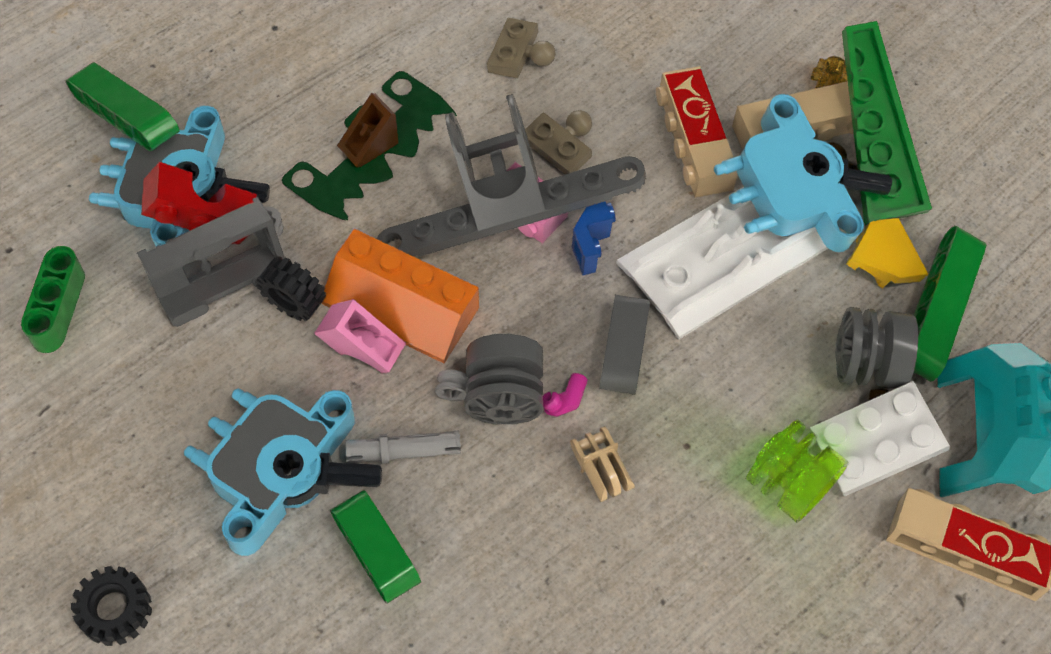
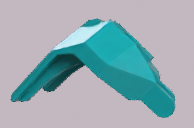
M1022 343L990 344L948 359L944 370L937 378L938 388L974 379L977 452L971 460L939 469L940 497L996 483L1015 484L1032 494L1050 490L1051 362Z

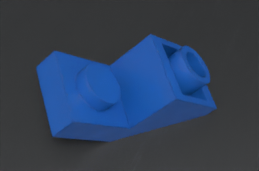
M604 201L586 207L573 229L571 248L583 276L596 272L598 258L602 255L598 240L610 237L612 223L616 221L614 208L610 202L606 203Z

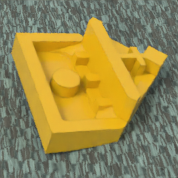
M899 218L870 222L855 241L857 244L853 254L846 263V265L854 270L860 267V269H864L873 275L878 286L882 289L890 281L895 284L921 282L928 275Z

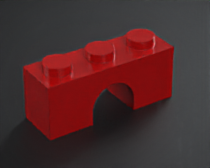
M158 162L143 181L141 215L153 218L160 223L176 225L191 231L249 203L252 204V199L256 198L257 194L224 184L207 202L195 192L192 184V172ZM246 236V237H244V238H242V239H240V240H237V241L233 242L232 244H237V245H239V244H241L248 236Z

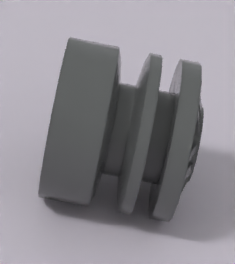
M848 307L843 315L836 339L835 357L839 382L850 384L856 379L858 385H867L874 370L875 382L878 387L896 389L910 383L918 349L916 317L911 313L887 311L884 313L880 324H878L877 313L874 309H867L862 315L860 308Z
M515 334L487 335L469 344L466 349V374L469 378L465 384L466 413L476 420L491 424L514 425L538 418L543 412V382L540 381L543 377V347L533 339Z

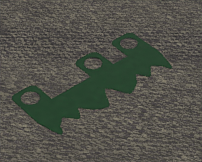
M404 71L396 72L382 85V91L403 105L395 112L398 133L397 145L362 167H356L347 157L328 176L308 162L302 161L297 163L282 177V183L316 209L339 219L348 220V215L343 210L344 199L363 198V191L359 184H377L393 178V173L385 159V154L414 157L419 145L417 129L433 131V115L451 112L455 116L457 115L438 93ZM398 79H406L412 84V89L408 94L397 95L391 89L392 83ZM363 105L359 106L345 119L344 124L347 128H349ZM299 170H308L313 174L314 179L309 186L301 188L293 184V174Z

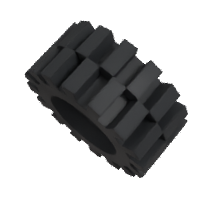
M274 257L255 282L257 283V289L261 290L260 294L263 297H267V301L271 305L275 304L280 312L285 311L287 316L291 318L295 316L297 320L301 321L303 319L308 321L326 297L324 286L318 284L319 280L316 277L310 276L311 272L309 270L301 269L299 263L294 262L292 264L288 258Z
M112 566L104 567L105 573L103 574L97 569L91 572L93 579L90 582L85 577L80 581V584L83 586L82 591L75 589L72 595L77 600L76 603H71V610L75 614L72 617L79 628L92 641L98 644L102 641L105 646H113V641H117L119 645L127 643L125 637L128 635L133 639L139 635L136 631L139 626L145 629L148 624L145 616H151L152 608L149 603L152 600L147 592V588L132 571L129 573L126 568L118 566L117 571ZM112 592L124 594L127 598V606L119 617L112 620H104L98 616L97 607L104 596Z

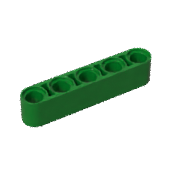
M95 62L90 63L65 80L69 90L81 104L150 152L180 132L178 124L164 107Z
M955 225L947 231L939 244L914 313L918 326V349L914 373L930 382L939 377L947 364L987 246L984 241Z

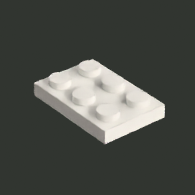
M914 381L810 427L844 497L944 453L950 447Z

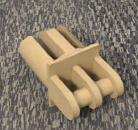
M605 426L601 427L600 432L594 435L590 432L586 433L585 438L577 441L575 438L570 440L572 451L581 467V473L586 472L600 502L607 500V492L612 497L620 495V483L625 491L635 488L617 453L618 443H614ZM604 443L606 447L600 449L598 445ZM590 449L591 453L585 456L583 451Z

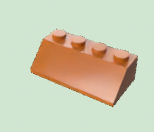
M354 229L335 255L324 292H326V297L321 303L330 308L334 304L354 299L402 339L407 346L445 364L479 309V287Z

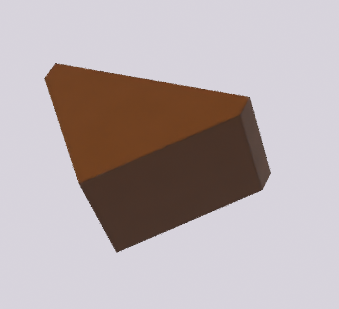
M371 93L337 146L356 167H362L398 144L396 114L376 93Z

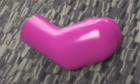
M572 373L565 392L559 394L557 392L552 394L550 392L543 395L545 413L558 417L576 410L580 405L588 379L582 374Z

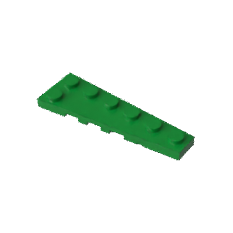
M873 21L846 26L842 31L857 168L861 171L889 175L892 178L891 190L887 195L860 191L864 224L866 226L872 221L904 218L927 213L932 210V206L878 22Z

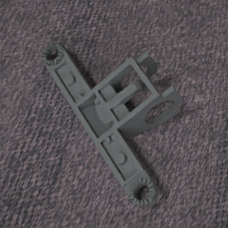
M510 94L506 96L515 129L514 132L466 146L462 129L455 114L451 112L445 115L449 138L469 204L389 227L383 230L376 239L386 244L387 242L390 243L391 239L392 241H394V238L396 240L400 239L402 243L397 249L411 256H424L613 199L612 197L624 193L629 194L631 191L634 193L636 189L640 190L642 185L645 184V167L638 158L626 156L539 182L522 116L514 95ZM519 145L525 166L507 171L502 149ZM490 153L495 175L475 180L471 159ZM626 168L628 170L632 168L633 171L636 170L637 172L636 176L630 180L619 178L620 173H623L622 170L627 171Z

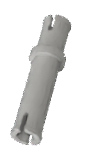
M459 430L387 437V434H379L380 438L345 440L347 463L382 461V464H387L389 460L461 454Z

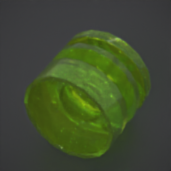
M798 419L781 432L776 433L756 456V461L745 478L755 486L769 476L760 491L765 496L771 494L779 487L783 488L784 492L777 503V507L796 523L800 522L821 501L849 465V462L831 446L824 448L814 456L810 452L818 438L814 432L809 433L798 442L806 428Z

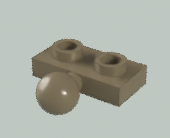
M507 18L487 62L488 73L518 78L527 57L531 58L538 66H548L555 59V48L550 42L544 40L538 41L533 45L539 32L537 23Z
M576 110L570 113L566 119L565 128L543 112L525 129L530 147L564 174L578 171L592 157V149L575 137L584 136L591 130L592 119L585 111Z

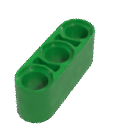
M56 246L45 254L21 320V327L32 346L41 353H51L62 346L85 280V272L75 252L67 246Z
M365 490L330 509L338 528L386 604L421 583L419 574Z

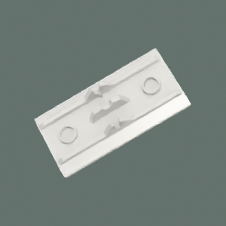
M728 195L617 259L616 264L634 280L665 318L666 323L679 340L829 248L823 243L815 227L790 236L775 235L768 229L758 233H746L744 229L745 224L760 216L751 200L744 203L731 204Z

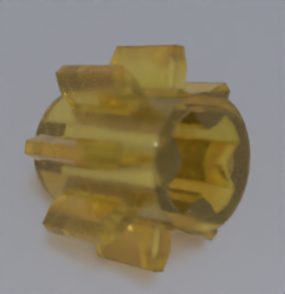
M831 56L825 60L820 58L817 67L813 68L810 77L811 80L817 81L815 89L847 82L845 60L837 56Z

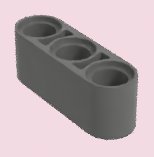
M615 294L599 389L632 395L636 394L650 300Z

